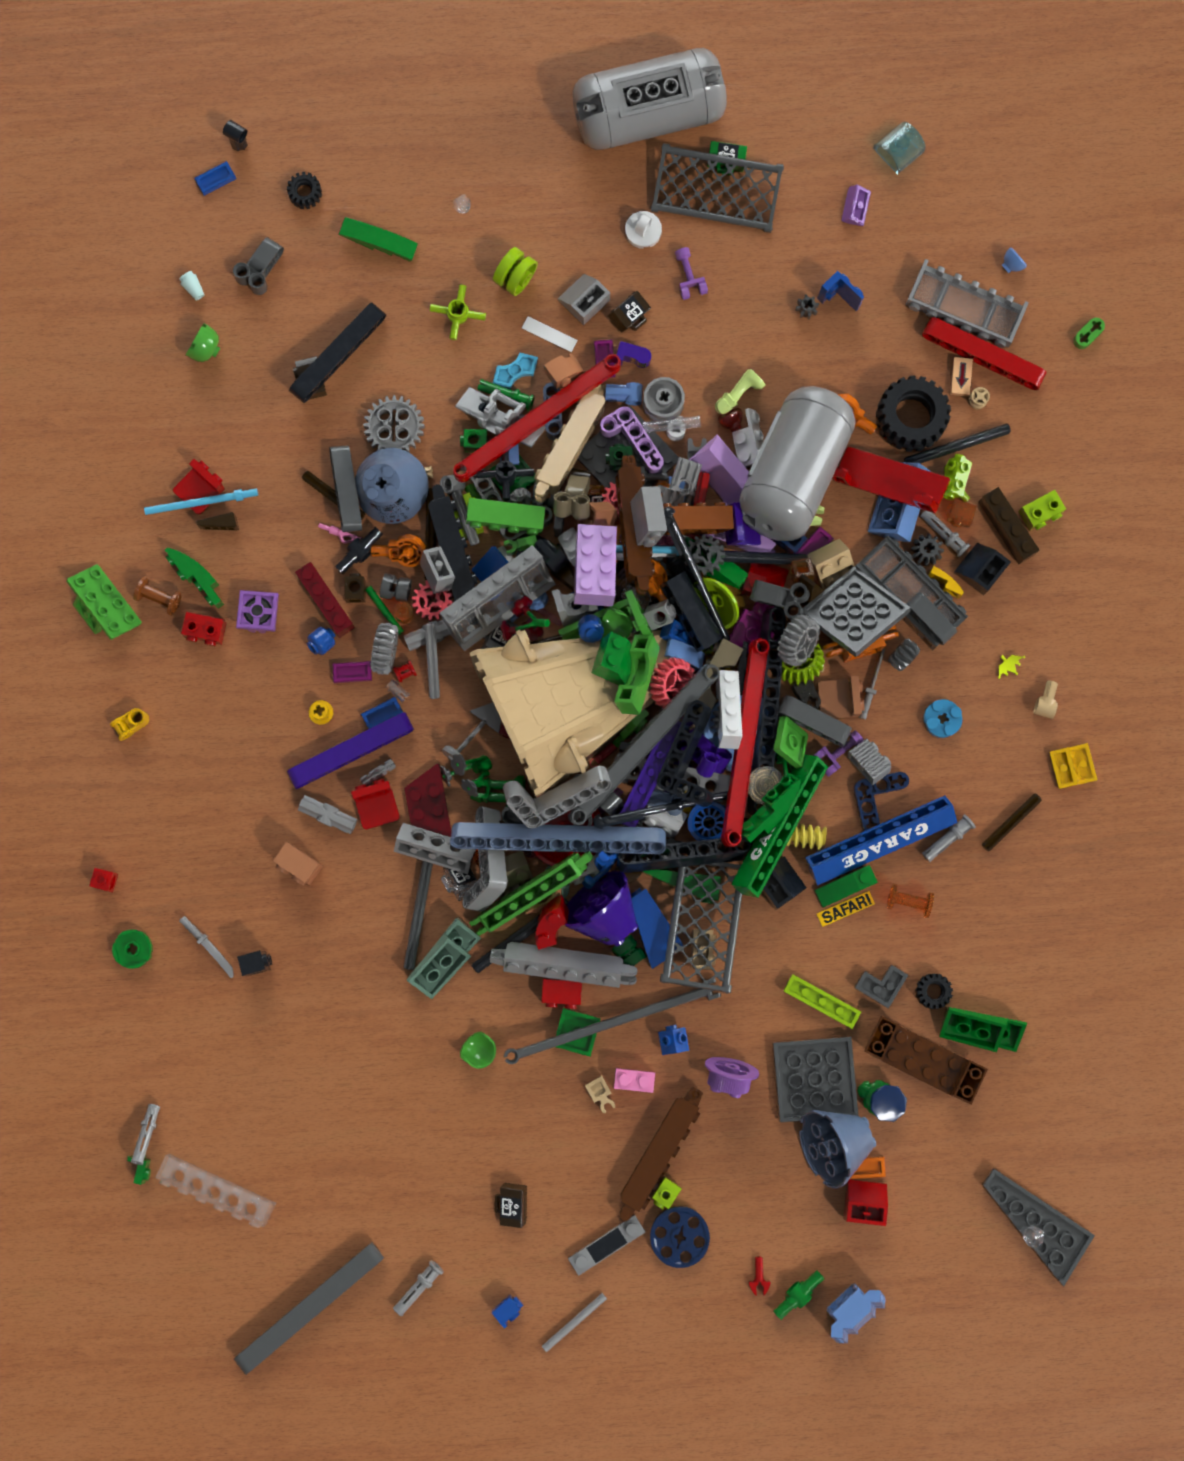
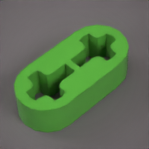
M1097 317L1091 319L1074 337V345L1078 349L1087 348L1105 329L1104 321ZM1093 325H1099L1098 329H1095L1093 332L1090 331ZM1087 335L1088 337L1085 342L1081 343L1079 340Z

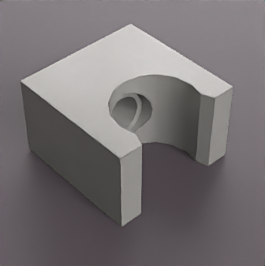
M559 589L552 591L563 627L579 621L585 615L599 612L597 605L574 604V593L564 595L561 594ZM576 605H581V608L573 609Z

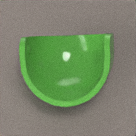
M610 607L601 618L604 627V634L601 639L610 632L626 639L630 636L633 629L632 620L623 611Z
M476 1032L464 1042L460 1051V1057L470 1066L482 1069L493 1062L496 1055V1046L494 1041L485 1033Z

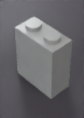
M660 486L641 487L630 501L637 545L652 547L656 545L667 531Z

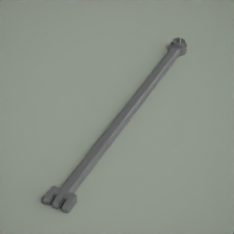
M716 978L712 979L709 984L715 983ZM698 988L516 1050L513 1048L507 1049L503 1057H508V1054L513 1052L515 1058L513 1060L507 1058L505 1062L515 1064L521 1058L707 996L708 1001L721 997V993L713 995L712 991L714 990Z

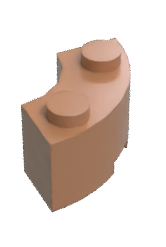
M571 353L566 358L561 355L544 365V372L556 389L561 386H567L586 372Z

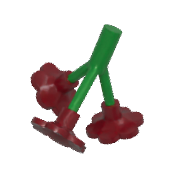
M523 596L521 599L516 600L511 612L517 617L525 614L530 618L519 627H510L505 620L500 625L503 639L507 642L518 630H525L528 638L531 641H536L538 637L544 634L542 627L550 625L548 619H537L531 613L530 606L533 601L528 596Z

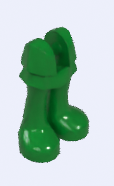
M518 775L513 780L482 779L476 786L478 788H485V794L478 793L477 797L472 795L470 799L479 803H506L504 793H492V789H503L504 784L509 781H517L525 789V775Z

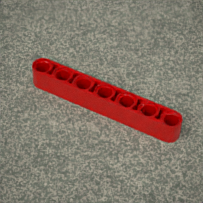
M935 317L929 319L922 333L926 340L964 358L973 359L974 363L1031 390H1039L1047 373L1043 368Z

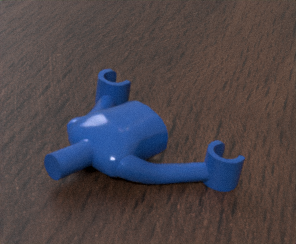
M604 851L599 853L594 863L600 872L593 878L590 875L584 878L582 884L586 889H591L601 877L609 872L612 865L617 862L619 853H605Z

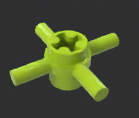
M459 285L457 299L452 300L448 307L430 305V312L447 314L448 319L452 322L449 337L451 340H457L459 325L468 318L483 321L486 319V313L469 311L468 306L464 302L466 285ZM457 309H462V310H461V313H462V314L459 315V314H455V313H457V311H458Z

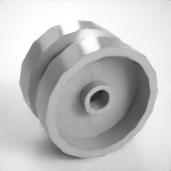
M660 377L652 380L644 391L643 410L645 415L657 424H668L670 421L678 419L683 411L685 399L682 386L676 380L669 377Z

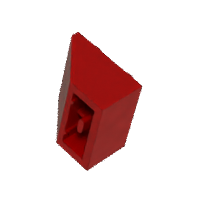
M849 1179L846 1187L843 1219L846 1222L886 1226L888 1214L887 1184Z

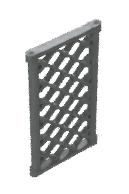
M663 143L651 212H668L762 229L764 232L771 233L780 179L784 170L783 164H766L671 147L670 144ZM666 153L671 154L673 162L664 166ZM681 156L689 157L691 165L684 170L677 163ZM699 159L708 161L709 169L703 173H700L695 166ZM717 163L726 164L727 172L722 176H718L714 170ZM672 164H676L680 170V173L675 177H671L667 172V168ZM736 166L744 167L746 173L740 179H736L732 173ZM694 167L698 176L690 181L685 175V171ZM754 169L762 170L764 178L757 183L750 176ZM712 170L717 179L708 184L703 175ZM662 172H666L669 177V181L664 185H660ZM772 172L778 173L775 186L768 179ZM727 174H731L735 180L729 187H725L721 181V178ZM680 175H683L688 182L682 188H678L674 182V179ZM745 177H749L753 183V186L748 190H743L739 184ZM701 178L706 187L697 192L692 183ZM767 180L771 189L763 194L759 190L758 184ZM719 181L724 190L715 195L710 186ZM669 183H673L677 189L671 196H667L663 190V187ZM734 185H738L742 190V194L736 198H733L728 191ZM687 186H691L695 192V195L690 199H685L681 193ZM752 188H756L760 193V197L755 201H751L747 196V192ZM709 189L713 198L705 203L701 199L700 193ZM659 190L666 196L662 204L657 203ZM774 191L772 205H770L765 199V195ZM726 192L730 196L731 202L722 206L718 197ZM679 193L684 199V203L680 207L672 206L671 198ZM741 196H746L750 203L744 209H740L736 203V200ZM694 197H698L702 202L699 210L690 209L689 201ZM760 199H763L768 205V208L762 212H758L754 206V203ZM713 200H716L721 207L717 213H711L707 208V204ZM731 203H734L739 210L735 217L728 216L725 208ZM750 206L757 213L753 220L745 219L743 211ZM767 210H771L769 222H763L761 215Z
M725 862L704 864L695 870H691L688 866L678 867L663 974L660 976V982L720 991L726 994L731 993L732 985H730L742 894L735 889V893L726 895L722 886L727 882L732 883L736 876H729L724 868L739 870L740 864ZM705 865L719 867V869L714 873H710ZM700 868H704L708 874V877L703 881H699L694 874ZM719 871H723L728 878L723 884H718L714 879V875ZM688 876H693L697 881V885L692 889H688L684 885V879ZM708 879H712L717 886L711 892H707L703 886V883ZM697 887H701L706 893V896L700 900H697L692 894V891ZM716 890H720L725 896V899L720 903H716L711 897V894ZM690 895L695 904L686 908L681 904L683 896ZM705 898H709L714 904V907L709 911H705L700 905V902ZM728 901L733 905L732 912L724 914L719 905ZM694 906H698L703 912V915L698 919H694L689 913V910ZM714 909H717L722 915V918L717 922H713L708 916V913ZM687 914L692 923L687 927H683L678 923L680 915ZM703 917H707L711 923V926L706 930H702L697 924V921ZM722 920H726L730 924V931L724 934L717 928V924ZM691 925H696L700 931V934L695 938H691L686 932V929ZM711 928H715L720 935L713 942L706 936V932ZM685 933L689 942L684 946H680L675 942L676 935ZM700 936H704L709 943L702 950L694 942ZM720 939L728 943L727 951L719 953L714 947V943ZM689 944H693L698 951L691 958L683 950ZM709 947H712L717 953V957L711 961H708L703 955V951ZM678 952H682L687 959L681 966L673 962V955ZM698 955H701L706 962V965L700 969H697L692 963V959ZM717 958L725 962L724 970L716 972L711 965ZM687 963H690L695 970V973L689 977H686L681 971V967ZM706 966H709L714 972V976L709 980H705L700 974V971ZM678 971L684 980L670 978L671 973ZM697 974L703 983L692 982L689 979ZM714 978H718L722 981V986L710 985L709 982Z

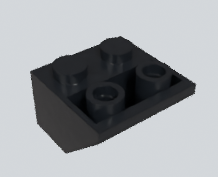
M976 543L954 573L984 596L1011 561L997 550Z
M784 856L778 860L762 892L772 907L777 910L807 887Z

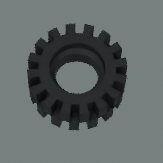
M302 172V175L296 173L297 177L292 176V181H288L287 186L292 204L294 203L297 208L300 206V209H304V206L310 209V205L315 207V202L319 203V197H322L319 181L316 176L312 177V174L309 172L308 175L305 172ZM302 185H308L312 190L308 196H300L297 193L298 188Z
M928 974L922 977L915 989L917 991L916 997L919 999L920 1004L930 1009L945 1007L953 996L951 995L953 988L950 986L952 985L951 982H948L947 978L941 974ZM933 983L941 988V995L937 999H932L927 994L928 986Z

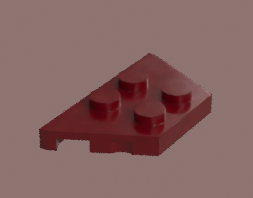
M436 764L404 788L410 823L412 826L451 837V825L440 764Z

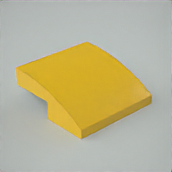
M1088 743L1050 752L1059 789L1098 780Z

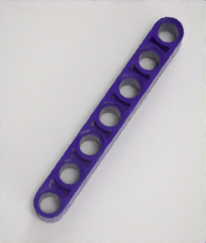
M406 712L401 713L292 767L287 771V774L294 788H301L411 733L414 728Z

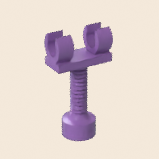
M685 247L675 251L676 258L682 262L687 282L679 284L682 299L690 298L688 288L698 286L701 295L706 294L708 288L705 278L694 279L688 260L691 256L689 248Z
M856 730L849 735L850 739L845 743L844 747L840 746L839 749L830 753L824 746L813 755L818 756L820 759L826 755L833 764L825 772L828 777L841 768L836 758L854 745L857 746L864 741Z

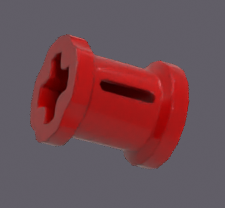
M410 660L407 664L398 668L393 667L399 683H402L404 679L410 676H417Z

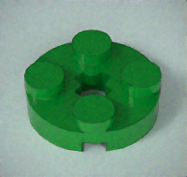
M126 930L120 933L115 943H113V957L123 967L129 969L140 968L152 957V941L142 931ZM130 944L138 948L134 955L132 952H128Z

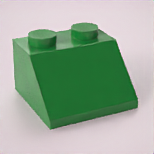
M613 632L607 634L601 640L591 673L618 686L625 685L631 673L630 641Z

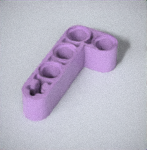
M621 407L601 420L600 432L604 437L611 438L622 432L649 473H660L662 471L663 457L629 407ZM626 414L629 416V419L623 421L620 419V416ZM606 424H611L614 428L612 430H606L604 426ZM637 430L640 434L632 436L630 431ZM646 445L650 450L643 452L640 450V447ZM652 460L655 464L658 463V467H656L655 465L651 466Z

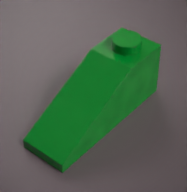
M868 865L814 891L822 908L872 886L878 883L871 866Z

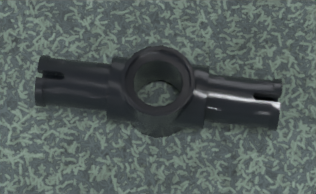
M374 527L364 538L353 540L347 547V555L335 567L344 574L354 563L364 562L371 555V546L383 534Z

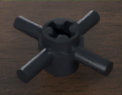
M509 451L501 456L502 461L498 463L495 470H481L477 472V478H495L498 484L502 486L504 501L510 500V487L515 483L517 477L534 476V468L516 469L509 461Z

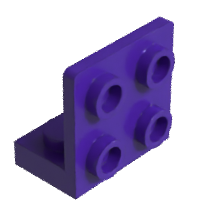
M740 502L728 505L733 508L734 529L725 532L726 545H760V534L752 530L743 520Z

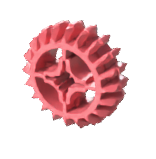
M674 657L663 659L662 663H657L658 668L653 670L652 682L649 683L652 688L649 692L653 694L651 699L655 701V704L663 709L695 675L693 674L694 669L683 659Z

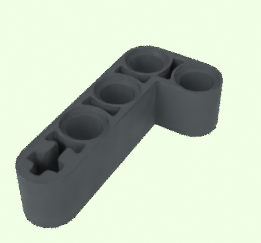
M786 695L780 699L778 720L782 716H787L804 729L838 746L844 747L852 730L850 726L792 696Z

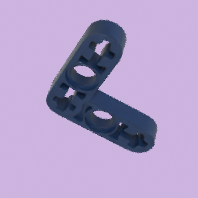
M896 772L883 777L882 780L887 784L884 790H879L876 783L871 785L867 779H862L854 785V795L863 831L868 830L866 825L869 824L868 818L864 820V816L874 814V817H871L872 824H876V826L880 824L874 795L906 788L909 784V777L906 773ZM898 776L905 780L902 786L899 783L892 784L893 788L891 789L888 777H891V781L897 780ZM863 784V786L868 788L865 791V796L870 795V798L860 801L859 797L862 798L863 793L858 791V788ZM864 802H869L872 805L871 812L866 813L862 810Z

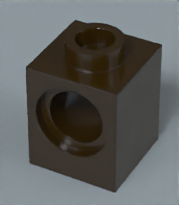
M354 573L349 574V577H344L346 603H366V580L364 576ZM359 584L360 588L358 591L352 592L350 590L351 586Z

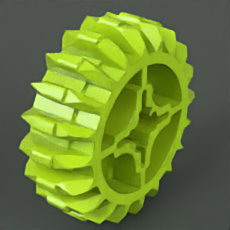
M817 644L814 652L811 653L814 659L808 657L806 662L800 666L797 665L795 667L792 665V668H789L782 660V680H788L790 685L796 681V684L799 685L801 681L807 684L808 679L813 681L814 676L819 677L825 663L824 652L821 650L820 645Z

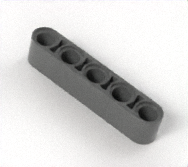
M349 445L330 447V461L342 532L362 531L361 514Z

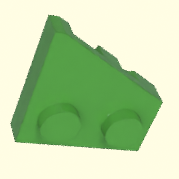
M644 709L640 715H637L628 723L612 743L618 748L621 741L625 742L633 733L637 735L648 722L646 718L649 713Z

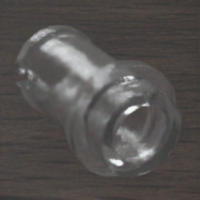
M392 679L386 686L387 692H391L403 703L406 699L401 693L406 698L410 696V693L398 684V680Z

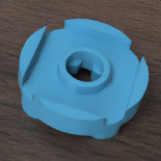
M945 699L936 700L926 708L923 722L931 735L937 738H946L952 736L960 729L962 725V711L952 701ZM945 714L948 721L941 724L938 716Z

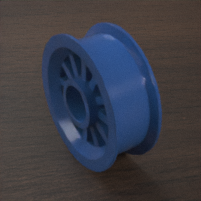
M712 802L708 807L696 805L688 817V829L691 835L697 841L720 839L723 828L717 824H723L724 821H717V819L723 817L724 820L726 808L718 802ZM705 808H708V814L705 813ZM711 808L715 809L713 814H711ZM719 811L721 814L715 817L716 812ZM698 817L702 821H695V818ZM706 817L714 819L715 825L713 827L705 826L704 819ZM701 828H704L702 833L698 831ZM706 830H708V836L704 835ZM711 830L714 832L715 836H711Z

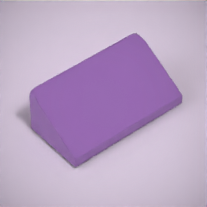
M858 184L849 187L841 221L864 226L871 191Z

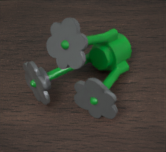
M461 754L453 755V760H451V767L454 771L450 772L449 769H445L443 766H440L442 777L448 787L451 786L450 780H452V776L455 774L462 776L469 769H473L476 774H481L474 781L469 779L461 780L462 789L468 795L477 797L476 784L484 777L490 775L489 770L492 769V763L484 755L465 761Z

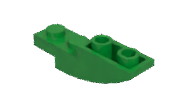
M168 547L164 549L168 554L165 556L172 566L174 564L179 570L176 572L183 581L185 579L189 583L194 581L199 591L204 590L207 594L205 599L210 606L215 605L219 609L224 605L213 590L219 584L202 565L177 550Z
M791 773L784 776L761 799L764 805L743 823L741 836L751 843L762 831L769 834L789 810L797 795L801 781Z

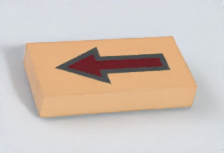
M954 357L950 395L970 396L973 359Z

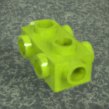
M955 454L954 458H950L944 467V476L950 479L943 496L947 500L961 498L963 502H967L970 499L964 490L972 462L967 460L964 455Z

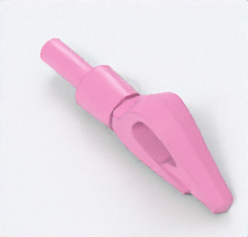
M321 523L318 525L319 528L329 531V534L339 536L340 541L344 544L350 543L356 538H362L348 532H342V530L334 526L329 527ZM343 537H350L351 540L345 541Z

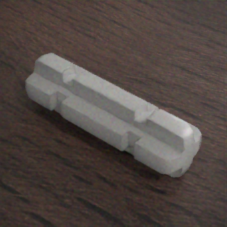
M389 759L384 762V765L381 764L370 771L368 775L362 776L360 780L367 787L372 784L373 780L376 781L386 775L387 771L395 769L396 765Z

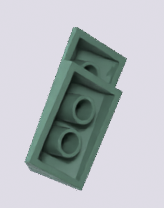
M456 918L407 978V981L430 999H433L471 957L468 952L481 937L461 918Z

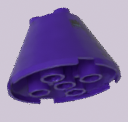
M615 870L606 873V877L598 880L591 889H586L585 886L582 887L567 904L569 914L565 926L606 945L614 944L616 947L620 946L625 941L624 938L638 928L628 880L621 871Z

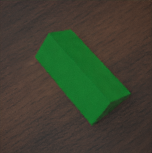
M946 1007L939 1037L996 1053L998 1048L1017 1052L1027 1022Z

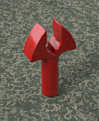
M761 1256L755 1257V1279L748 1281L752 1292L756 1296V1286L759 1282L763 1286V1296H765L771 1284L770 1281H765L763 1278V1257Z

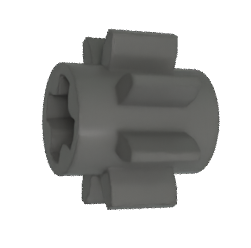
M805 295L803 300L798 299L797 303L799 306L796 307L795 311L800 312V318L804 316L809 320L812 314L817 315L818 311L816 308L819 307V303H815L814 296L811 298Z

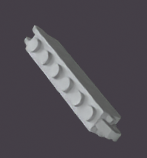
M517 942L508 943L506 949H492L490 954V963L504 966L503 972L620 988V984L634 985L637 981L635 976L637 975V968L633 965L623 964V959L617 956L553 947L538 950L537 945Z

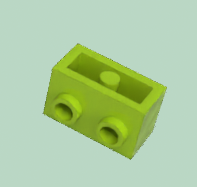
M1053 490L1023 506L1018 512L1030 531L1034 528L1036 530L1046 526L1045 522L1049 520L1054 522L1063 517L1062 513L1066 510V507L1056 490Z

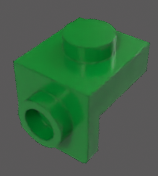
M133 1155L128 1156L127 1161L131 1162ZM144 1158L143 1165H137L133 1183L142 1185L149 1180L151 1159Z

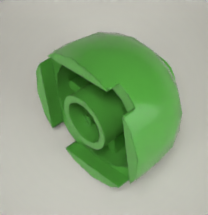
M203 323L185 356L197 362L208 361L211 356L216 357L220 350L217 332L209 325Z

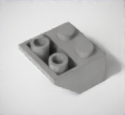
M583 274L558 298V301L585 325L610 301V292L597 279Z

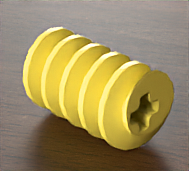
M801 824L799 828H795L787 846L793 841L794 847L797 848L800 842L803 849L806 844H809L811 850L814 845H817V850L820 851L821 847L825 845L827 828L824 827L821 831L820 827L816 826L813 831L812 825H808L805 830V825Z

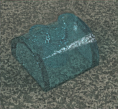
M902 122L876 143L873 149L898 175L923 154L926 147L920 133L911 124Z

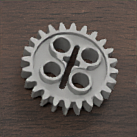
M393 395L392 400H389L388 396H386V402L378 399L380 404L378 406L373 403L374 410L368 409L367 411L370 416L364 417L368 423L363 424L364 428L367 429L364 433L366 436H369L367 441L373 442L371 444L372 448L377 446V450L398 448L409 453L410 446L416 449L414 442H421L418 436H424L423 431L420 429L425 428V425L421 423L424 421V418L420 416L421 410H416L417 405L413 404L410 406V399L404 402L403 396L398 401L395 395ZM396 410V441L392 442L393 411ZM383 414L390 415L387 420L380 419ZM402 414L409 415L406 420L399 419ZM383 432H388L389 436L387 438H381L380 434ZM407 432L408 436L406 438H399L400 433Z

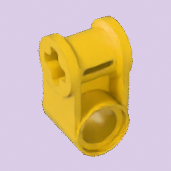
M134 708L113 720L110 726L116 730L119 735V741H123L149 723V715L143 710ZM141 713L142 720L136 723L135 717L137 714Z

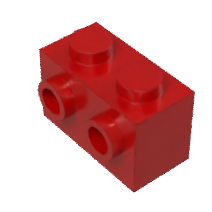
M186 612L181 634L186 638V641L197 643V640L205 641V645L215 647L216 644L222 645L227 623L224 619Z

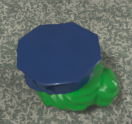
M881 1080L871 1083L864 1081L858 1086L857 1092L859 1097L863 1098L864 1107L868 1112L875 1115L879 1121L895 1122L905 1114L907 1098L899 1086H891Z

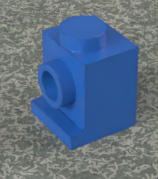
M510 1294L492 1310V1314L505 1329L508 1326L507 1321L510 1320L512 1322L520 1315L518 1311L524 1305L517 1296L513 1298Z

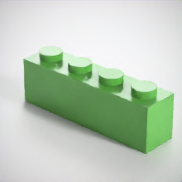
M469 498L465 524H470L472 528L486 526L494 531H499L502 528L508 529V532L511 533L527 531L529 535H538V533L543 531L545 507Z

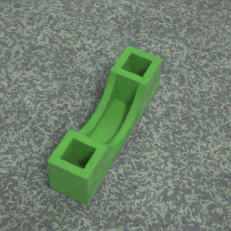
M634 635L630 648V677L625 685H619L614 700L622 714L640 715L660 650L653 635Z

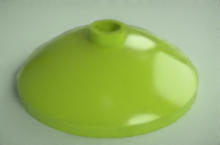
M702 578L725 629L732 627L739 617V608L735 596L723 583L712 578ZM696 581L693 583L696 591L698 592L701 600L703 601L705 607L707 608L699 589L696 587V584H698V582Z

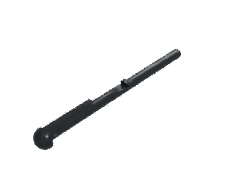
M665 507L666 526L679 555L683 554L691 573L698 582L696 587L699 589L722 637L729 641L730 637L673 516L675 510L672 507Z
M728 791L713 794V802L727 799ZM705 796L699 797V801H702ZM682 800L605 817L597 814L593 819V824L596 828L603 829L606 826L645 819L647 815L676 809L683 810L686 807L697 804Z

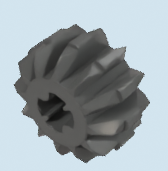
M928 533L926 538L920 535L919 540H914L915 546H912L911 551L916 552L913 554V558L919 557L918 564L924 561V565L928 566L930 561L932 565H935L936 560L942 558L940 554L944 552V549L940 548L943 543L942 541L936 542L937 536L931 539V534ZM929 547L928 550L931 549L930 553H927V550L924 551V548Z
M905 639L888 657V661L891 663V666L898 671H902L916 658L920 648L914 641Z

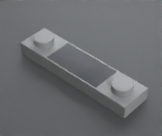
M634 1214L629 1220L617 1225L568 1257L579 1276L644 1234L645 1230Z

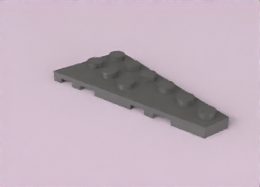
M992 1168L982 1184L1060 1284L1065 1286L1095 1235Z

